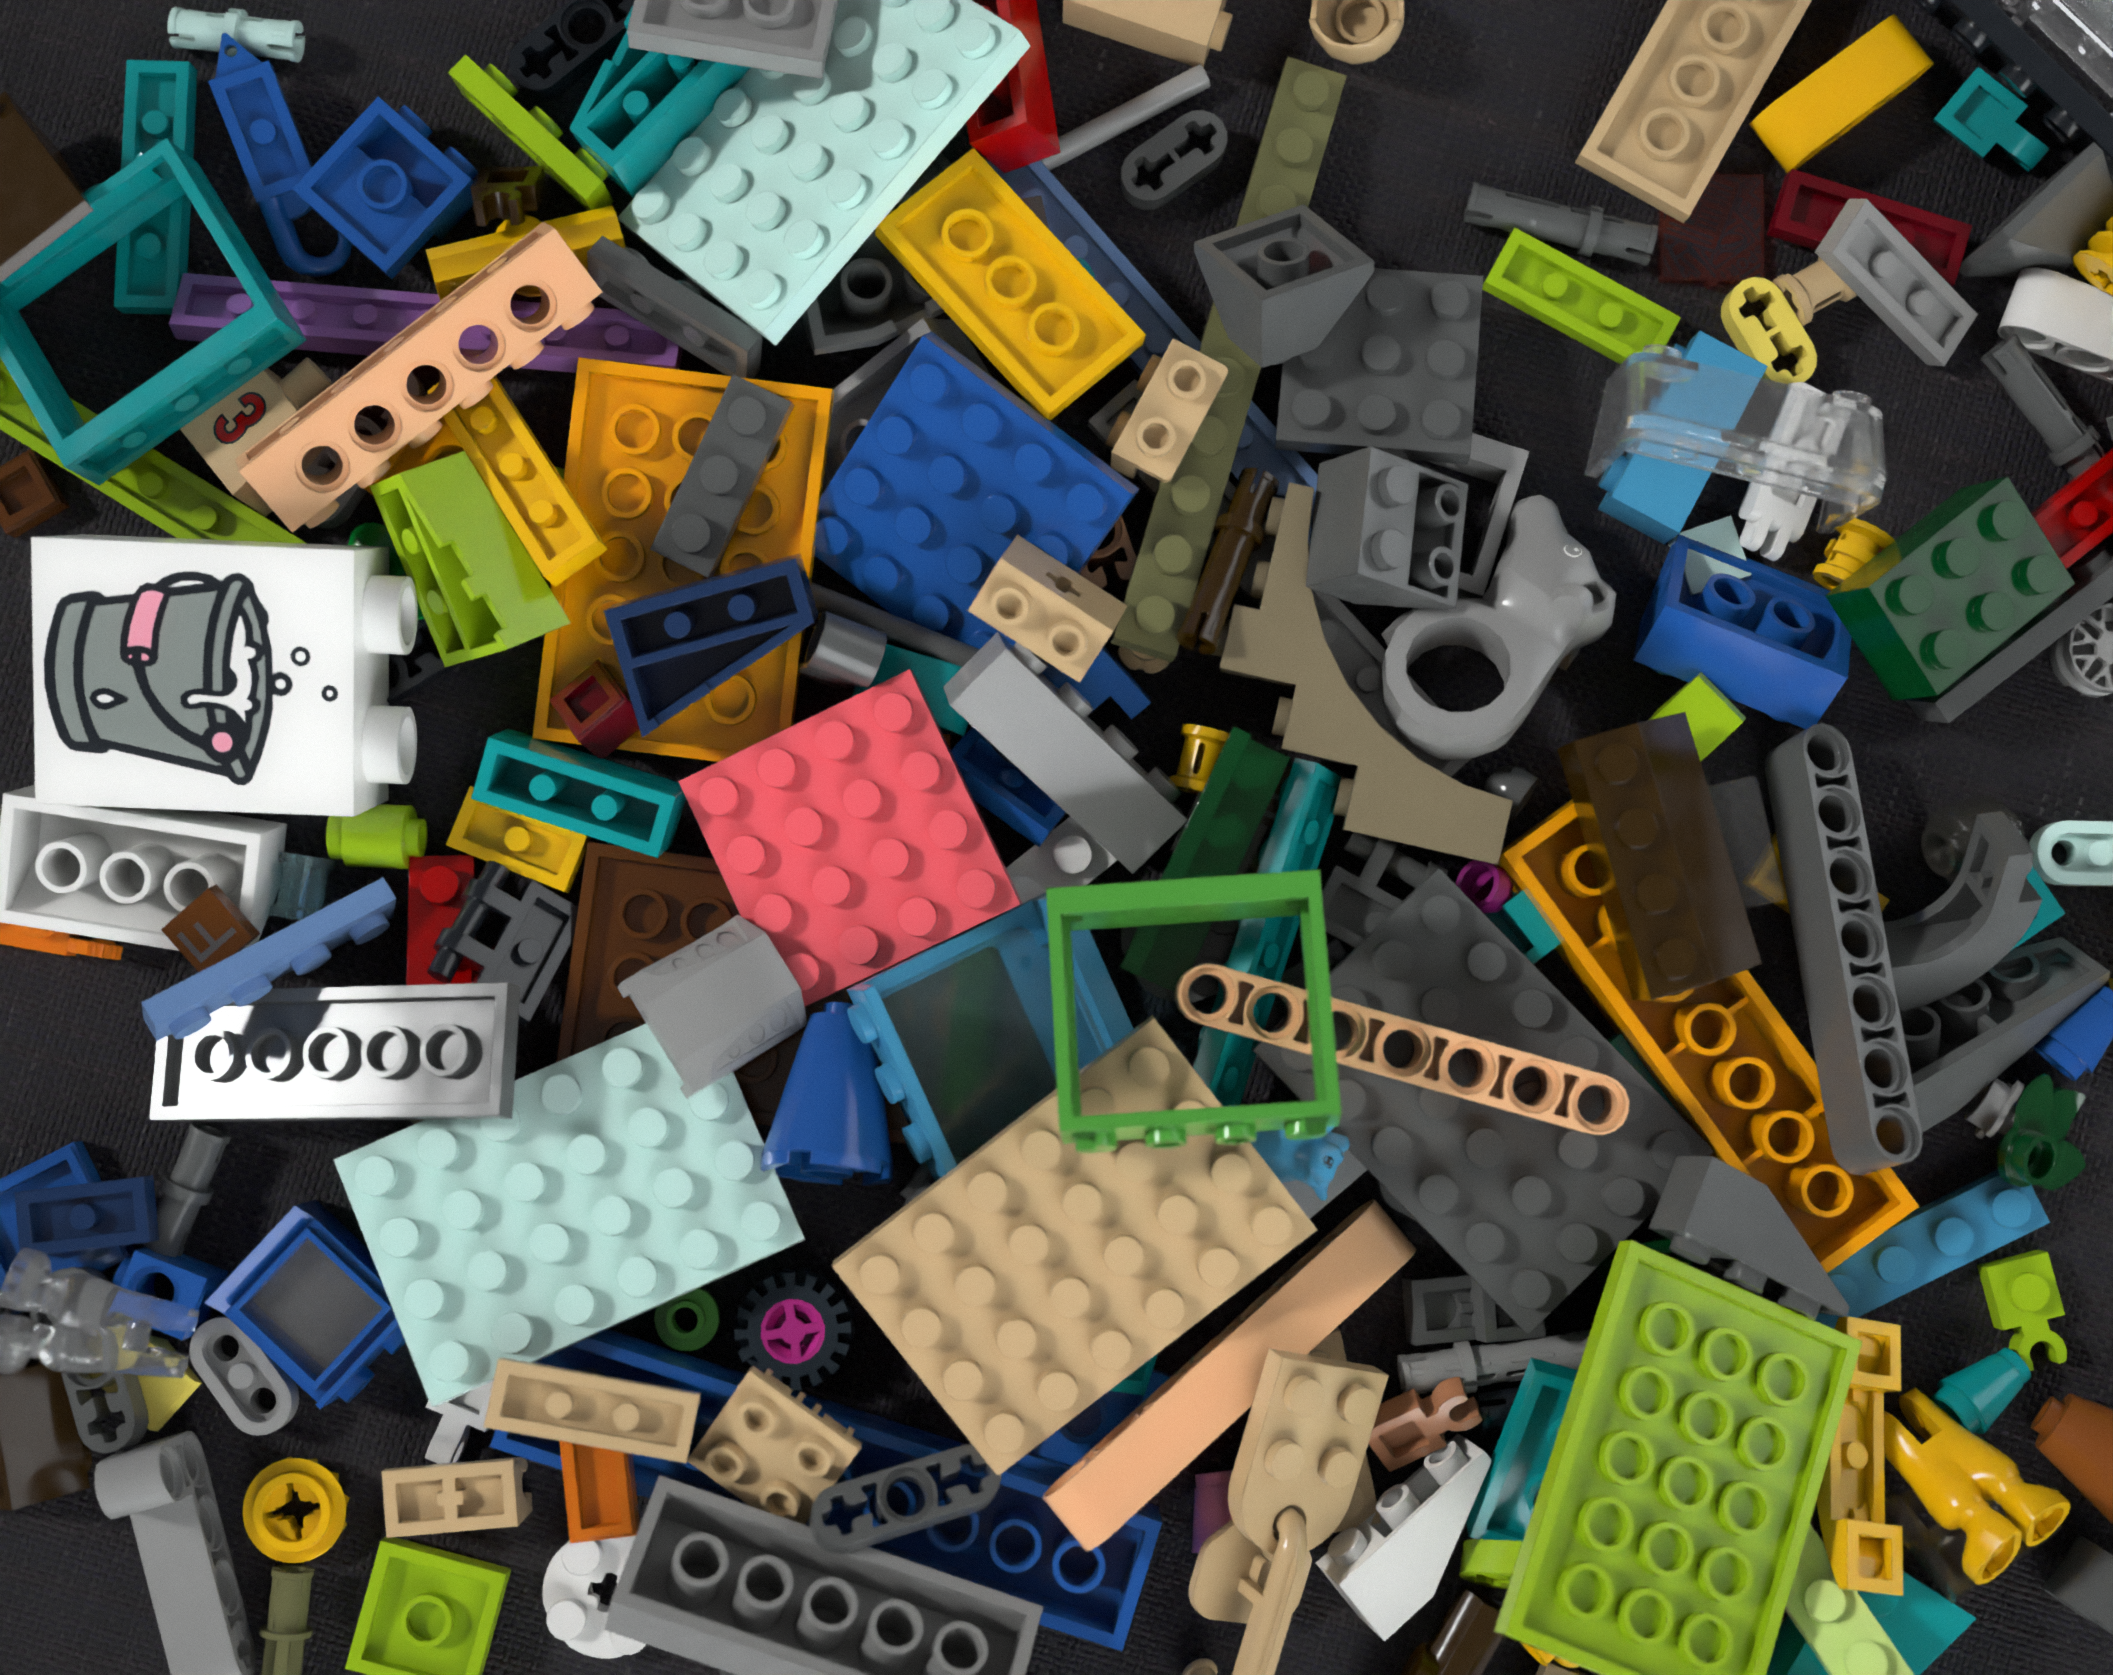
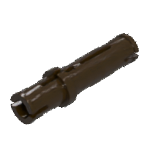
M1258 468L1242 469L1227 513L1218 516L1213 529L1216 541L1183 625L1176 636L1177 641L1193 651L1199 636V639L1202 640L1199 653H1215L1219 636L1251 553L1261 548L1265 537L1262 525L1271 505L1272 497L1277 493L1280 486L1276 477L1267 471H1263L1256 489L1257 484L1254 483Z

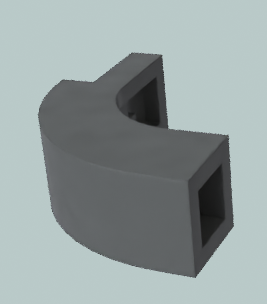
M2003 811L1977 814L1962 868L1953 884L1940 898L1913 915L1894 921L1883 922L1900 1012L1940 1000L1975 981L2012 950L2035 918L2042 898L2026 878L2032 869L2034 852L2031 850L2027 839L2018 833Z

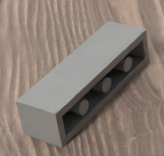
M997 632L943 686L949 705L1133 874L1188 820L1176 801L1183 794L1182 791L1158 767L1155 766L1147 773L1132 758L1139 751L1115 726L1111 724L1105 731L1099 728L1088 717L1094 708L1071 684L1065 682L1058 689L1045 677L1042 672L1048 665L1042 658L1017 642L1012 645Z

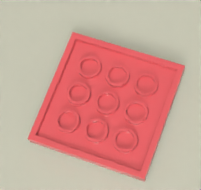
M910 669L678 781L740 916L767 933L801 987L804 1008L1023 904L914 672Z

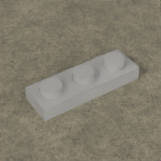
M1849 199L1815 251L1926 365L1945 366L1978 315L1868 199Z

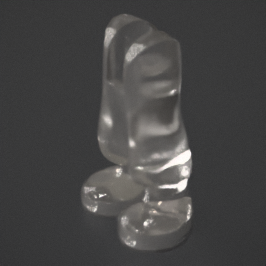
M23 1248L18 1252L4 1279L0 1291V1307L17 1311L43 1312L55 1316L60 1322L55 1325L39 1324L26 1316L9 1313L0 1315V1374H15L22 1370L31 1358L39 1359L49 1369L63 1373H119L159 1378H183L188 1366L189 1356L169 1351L165 1348L148 1347L152 1327L161 1330L195 1331L200 1310L131 1291L83 1273H72L61 1279H53L52 1265L48 1255L44 1251Z

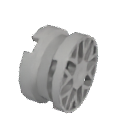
M2113 603L2101 605L2050 645L2049 659L2055 676L2064 687L2069 686L2080 692V696L2098 698L2113 693Z

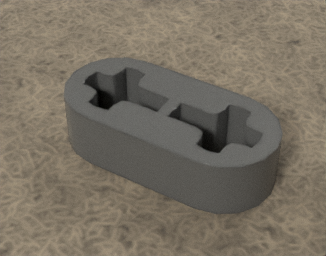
M1193 110L1182 115L1134 149L1125 158L1121 167L1120 188L1125 200L1135 208L1155 210L1166 205L1214 171L1222 162L1227 147V130L1223 121L1211 112ZM1193 131L1198 137L1205 136L1208 133L1212 136L1209 145L1210 153L1205 155L1199 148H1196L1182 158L1178 156L1187 147L1188 132ZM1165 163L1169 165L1160 174L1159 189L1154 191L1148 184L1142 185L1139 188L1135 186L1138 175L1137 168L1143 166L1150 173Z

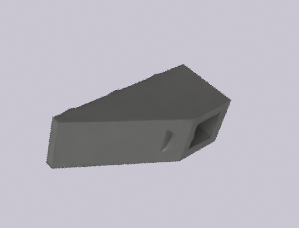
M1713 1156L1676 1157L1649 1229L1672 1240L1669 1247L1670 1251L1699 1264L1707 1265L1710 1260L1726 1269L1723 1278L1728 1282L1756 1293H1762L1763 1289L1779 1297L1778 1305L1806 1316L1813 1321H1816L1818 1313L1847 1317L1849 1305L1767 1185Z

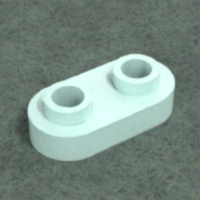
M2066 820L2044 825L2032 836L2029 844L2034 852L2033 867L2043 881L2053 885L2113 887V821ZM2057 842L2064 846L2067 853L2066 860L2062 865L2057 864L2052 858V848Z

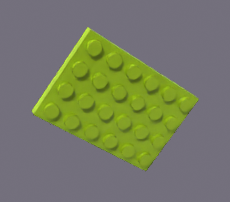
M1619 1241L1495 1627V1632L1600 1675H1766L1862 1341L1635 1241Z

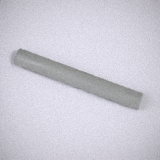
M1199 64L1058 137L1061 153L1040 161L1050 171L1210 88L1211 84L1206 71Z

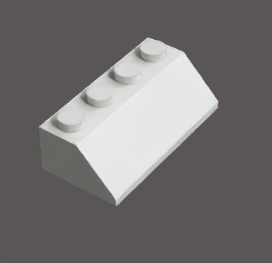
M35 785L3 793L0 820V922L179 951L161 929L206 889L217 884L260 932V935L245 947L247 948L259 941L280 887L287 824L200 810L35 804Z

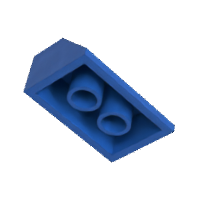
M1678 534L1675 543L1669 549L1640 621L1633 661L1646 665L1659 674L1671 675L1686 682H1690L1702 672L1727 699L1764 712L1774 720L1789 722L1807 729L1818 723L1848 678L1851 635L1825 597L1830 592L1829 590L1746 558V560H1743ZM1688 548L1752 575L1739 579L1729 574H1714L1708 579L1700 593L1690 595L1684 577Z

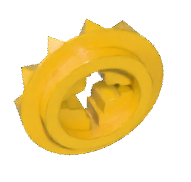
M290 1456L267 1466L249 1485L243 1502L244 1526L252 1543L266 1556L284 1563L307 1562L328 1551L347 1526L345 1521L346 1508L350 1497L343 1492L339 1483V1473L331 1472L320 1465L317 1458L302 1459ZM293 1489L298 1491V1497L301 1501H311L312 1504H320L318 1508L303 1518V1528L297 1524V1520L293 1515L284 1516L283 1513L273 1515V1511L278 1510L292 1500Z

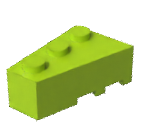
M465 451L404 471L369 486L404 571L414 582L417 602L445 667L510 649L571 623Z

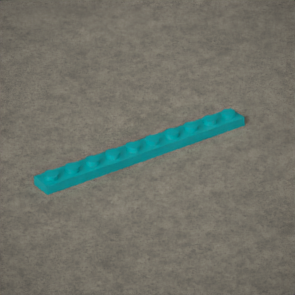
M1295 758L1290 775L1283 782L1280 789L1279 808L1270 836L1263 843L1259 853V869L1257 874L1317 870L1335 816L1333 809L1341 776L1316 762ZM1299 916L1238 920L1239 930L1229 960L1225 962L1223 967L1280 982L1300 923ZM1219 981V990L1212 1012L1220 1007L1224 997V991ZM1273 993L1262 995L1254 1005L1253 1016L1255 1022L1263 1030H1265L1276 996ZM1203 1026L1198 1038V1054L1193 1069L1223 1107L1227 1105H1240L1256 1054L1251 1049L1259 1041ZM1158 1353L1109 1391L1145 1396Z

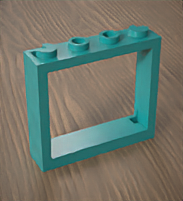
M165 138L147 152H140L133 162L103 183L96 184L87 189L84 194L94 210L0 283V357L63 466L97 485L104 483L260 372L307 341L200 165L168 138ZM186 193L254 306L85 424L23 320L19 310Z

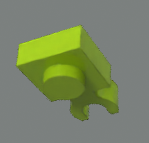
M2034 1250L1977 1265L1993 1327L2003 1331L2012 1328L2014 1330V1335L2009 1342V1349L2023 1359L2030 1371L2034 1370L2030 1351L2037 1342L2044 1344L2049 1361L2058 1364L2066 1362V1345L2058 1334L2050 1330L2047 1320L2065 1315L2048 1252Z

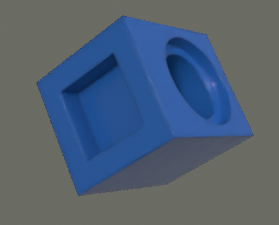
M146 1247L137 1249L133 1255L129 1254L124 1258L116 1271L112 1282V1290L117 1292L110 1312L180 1340L187 1339L193 1336L199 1326L210 1319L214 1308L204 1302L226 1279L228 1271L185 1254L171 1257L156 1253ZM159 1273L166 1275L173 1283L174 1297L170 1305L161 1302L155 1294L154 1281Z

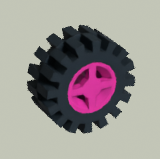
M800 1267L798 1270H790L789 1268L778 1270L775 1274L767 1276L748 1293L744 1303L739 1307L736 1318H739L738 1326L734 1329L735 1341L739 1340L741 1347L738 1354L742 1362L747 1360L752 1367L754 1365L763 1373L768 1368L774 1371L772 1375L785 1385L790 1386L792 1390H802L804 1386L810 1384L814 1387L822 1383L830 1374L833 1375L849 1352L855 1333V1327H853V1317L855 1314L852 1305L847 1303L845 1298L847 1294L841 1285L837 1288L830 1281L832 1277L823 1272L820 1275L811 1272L812 1268ZM796 1311H797L798 1316L801 1317V1318H803L805 1322H809V1321H811V1322H810V1323H804L801 1319L797 1318Z

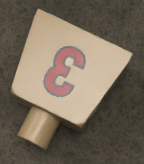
M308 357L300 362L283 379L267 368L180 430L231 494L266 517L273 510L240 474L235 459L333 383ZM316 446L306 452L302 459V468L305 471L325 446Z

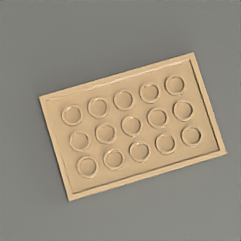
M1153 1015L1080 1070L1082 1116L1223 1107ZM1056 1089L833 1261L832 1267L994 1473L1000 1475L1317 1231V1228L1251 1142L1243 1144H1218L1215 1142V1134L1187 1136V1145L1177 1148H1147L1145 1146V1139L1117 1140L1118 1148L1114 1151L1103 1153L1077 1152L1076 1143L1063 1144L1059 1132Z

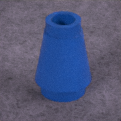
M2103 985L2037 1042L2033 1047L2034 1050L2057 1071L2073 1081H2076L2084 1071L2092 1074L2113 1040V991Z

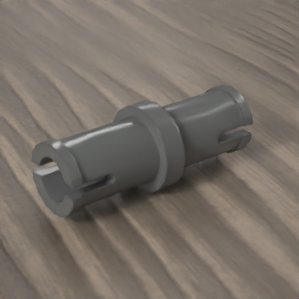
M191 1122L189 1133L172 1173H165L159 1185V1189L163 1192L157 1207L159 1240L142 1243L146 1248L166 1256H182L184 1245L201 1205H208L214 1193L210 1183L225 1147L231 1140V1135L228 1132L207 1123Z

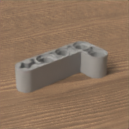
M185 1431L121 1450L101 1460L96 1465L94 1473L96 1496L101 1509L108 1518L118 1519L130 1515L170 1674L254 1675L256 1668L254 1642L205 1454L198 1437L192 1431Z

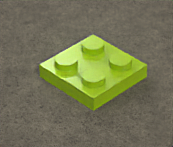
M385 1536L379 1544L345 1669L366 1675H483L512 1568L401 1538H386Z

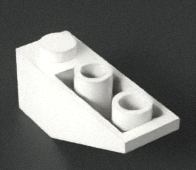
M1459 1433L1452 1439L1446 1440L1447 1446L1426 1455L1424 1464L1406 1481L1392 1486L1380 1496L1376 1503V1510L1379 1512L1381 1523L1371 1525L1374 1513L1358 1527L1342 1531L1332 1540L1328 1547V1552L1316 1562L1317 1566L1359 1618L1383 1641H1386L1434 1596L1492 1460L1487 1453Z

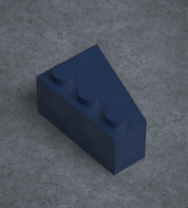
M801 553L615 603L604 610L642 738L815 622L819 614Z

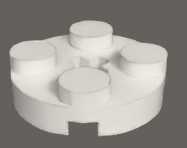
M636 1536L572 1544L568 1540L556 1552L546 1570L542 1590L543 1605L547 1613L546 1623L549 1631L555 1638L564 1640L575 1651L595 1658L610 1659L623 1655H632L646 1646V1644L604 1630L610 1606L600 1603V1596L593 1593L592 1588L593 1583H601L607 1573L617 1575L618 1584Z

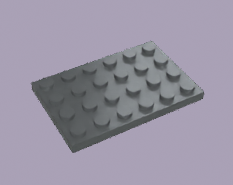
M1440 868L1435 869L1329 972L1332 998L1604 1074L1617 1080L1626 1090L1629 1099V1113L1624 1123L1614 1132L1605 1135H1595L1563 1128L1337 1063L1341 1117L1339 1125L1334 1127L1331 1132L1348 1137L1350 1142L1348 1151L1528 1335L1618 1247L1619 1241H1624L1657 1208L1677 1156H1710L1714 1152L1706 1141ZM1333 1011L1335 1047L1339 1049L1348 1042L1351 1027L1344 1015ZM1287 1014L1269 1032L1276 1031L1283 1026L1287 1019ZM1400 1029L1388 1035L1383 1044L1385 1059L1391 1066L1395 1068L1403 1067L1411 1061L1414 1055L1412 1038ZM1260 1041L1251 1049L1301 1102L1315 1101L1312 1059L1310 1055ZM1465 1048L1457 1050L1448 1062L1450 1078L1459 1086L1467 1085L1475 1078L1478 1070L1476 1057ZM1529 1066L1521 1069L1513 1080L1514 1094L1521 1103L1527 1104L1532 1102L1541 1091L1539 1074ZM1591 1085L1581 1092L1578 1098V1109L1585 1121H1594L1601 1116L1605 1108V1099L1600 1089Z

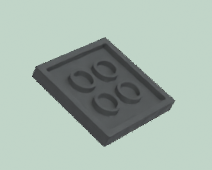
M1374 268V273L1319 347L1294 356L1283 363L1275 450L1346 455L1371 446L1405 460L1468 464L1471 455L1483 276Z

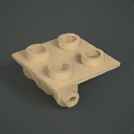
M753 1365L689 1456L687 1462L747 1505L805 1525L810 1518L812 1506L817 1496L837 1482L861 1449L862 1443L852 1436L855 1431L852 1427L845 1428L827 1414L823 1418L818 1415L822 1408L820 1404L816 1403L812 1410L801 1402L806 1396L802 1391H800L796 1398L792 1397L790 1394L793 1390L772 1375L774 1371L768 1368L763 1373Z

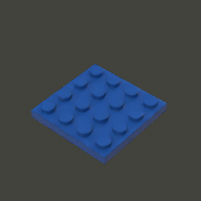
M931 331L921 337L820 497L819 519L816 524L815 556L893 615L978 649H981L997 632L1014 645L1016 643L1014 640L970 613L968 609L1017 535L1021 536L1080 574L1139 488Z

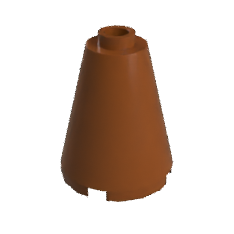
M2072 1393L2068 1394L2061 1401L2052 1396L2044 1403L2032 1422L2031 1429L2039 1433L2035 1447L2113 1525V1409Z

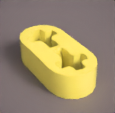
M1760 277L1742 280L1725 297L1721 305L1723 325L1738 351L1768 366L1759 384L1772 393L1785 394L1789 383L1805 382L1812 376L1817 366L1815 347L1782 291L1774 282ZM1745 296L1751 303L1761 300L1765 304L1766 309L1759 315L1760 321L1755 315L1747 318L1741 315L1739 309L1746 303ZM1778 352L1782 356L1790 353L1796 356L1798 363L1791 368L1792 375L1787 369L1776 372L1772 367L1771 362L1778 357Z

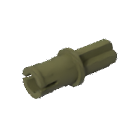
M299 1564L276 1565L271 1570L272 1585L267 1624L259 1627V1636L265 1638L261 1675H301L305 1639H309L313 1635V1628L307 1625L314 1568Z

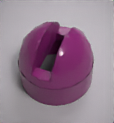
M1473 860L1463 867L1456 881V886L1483 913H1497L1502 909V905L1512 898L1514 884L1507 871L1500 865Z

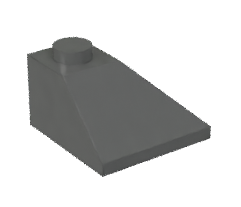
M2093 142L2045 181L1962 260L1959 272L1963 276L2018 278L2020 271L2026 268H2043L2060 273L2073 264V256L2081 250H2087L2088 241L2098 231H2105L2106 222L2113 216V185L2103 150Z
M1304 204L1194 241L1195 256L1228 338L1261 368L1284 363L1294 356L1318 348L1374 273L1373 259Z

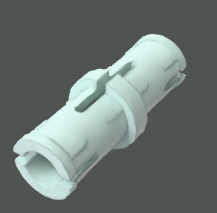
M173 7L168 17V33L179 34L178 37L171 36L169 38V42L174 49L182 50L184 48L219 52L221 36L223 33H227L254 56L290 60L291 62L299 63L304 54L305 36H295V33H302L304 31L303 25L299 20L287 21L248 16L245 10L229 8L228 12L223 14ZM229 49L227 52V56H235L237 54V49Z

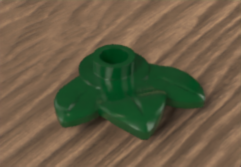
M2042 1074L2030 1082L2017 1103L2013 1127L2001 1138L1997 1146L1996 1158L1998 1169L2004 1181L2018 1187H2027L2031 1184L2039 1185L2041 1188L2052 1191L2070 1182L2085 1168L2086 1163L2080 1151L2071 1143L2065 1141L2069 1127L2085 1101L2086 1096L2083 1093L2067 1088L2058 1087L2053 1089L2052 1080L2047 1074Z

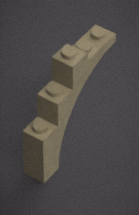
M1289 482L1285 499L1273 496L1269 509L1265 535L1276 537L1271 562L1258 559L1250 597L1262 600L1260 610L1234 604L1231 619L1226 618L1218 639L1217 649L1215 653L1211 654L1222 657L1220 672L1295 688L1293 699L1280 697L1271 733L1284 737L1281 751L1356 767L1353 779L1341 776L1333 814L1344 817L1341 830L1498 865L1513 801L1464 785L1419 760L1376 722L1348 686L1324 638L1312 590L1306 587L1309 561L1308 534L1314 488Z

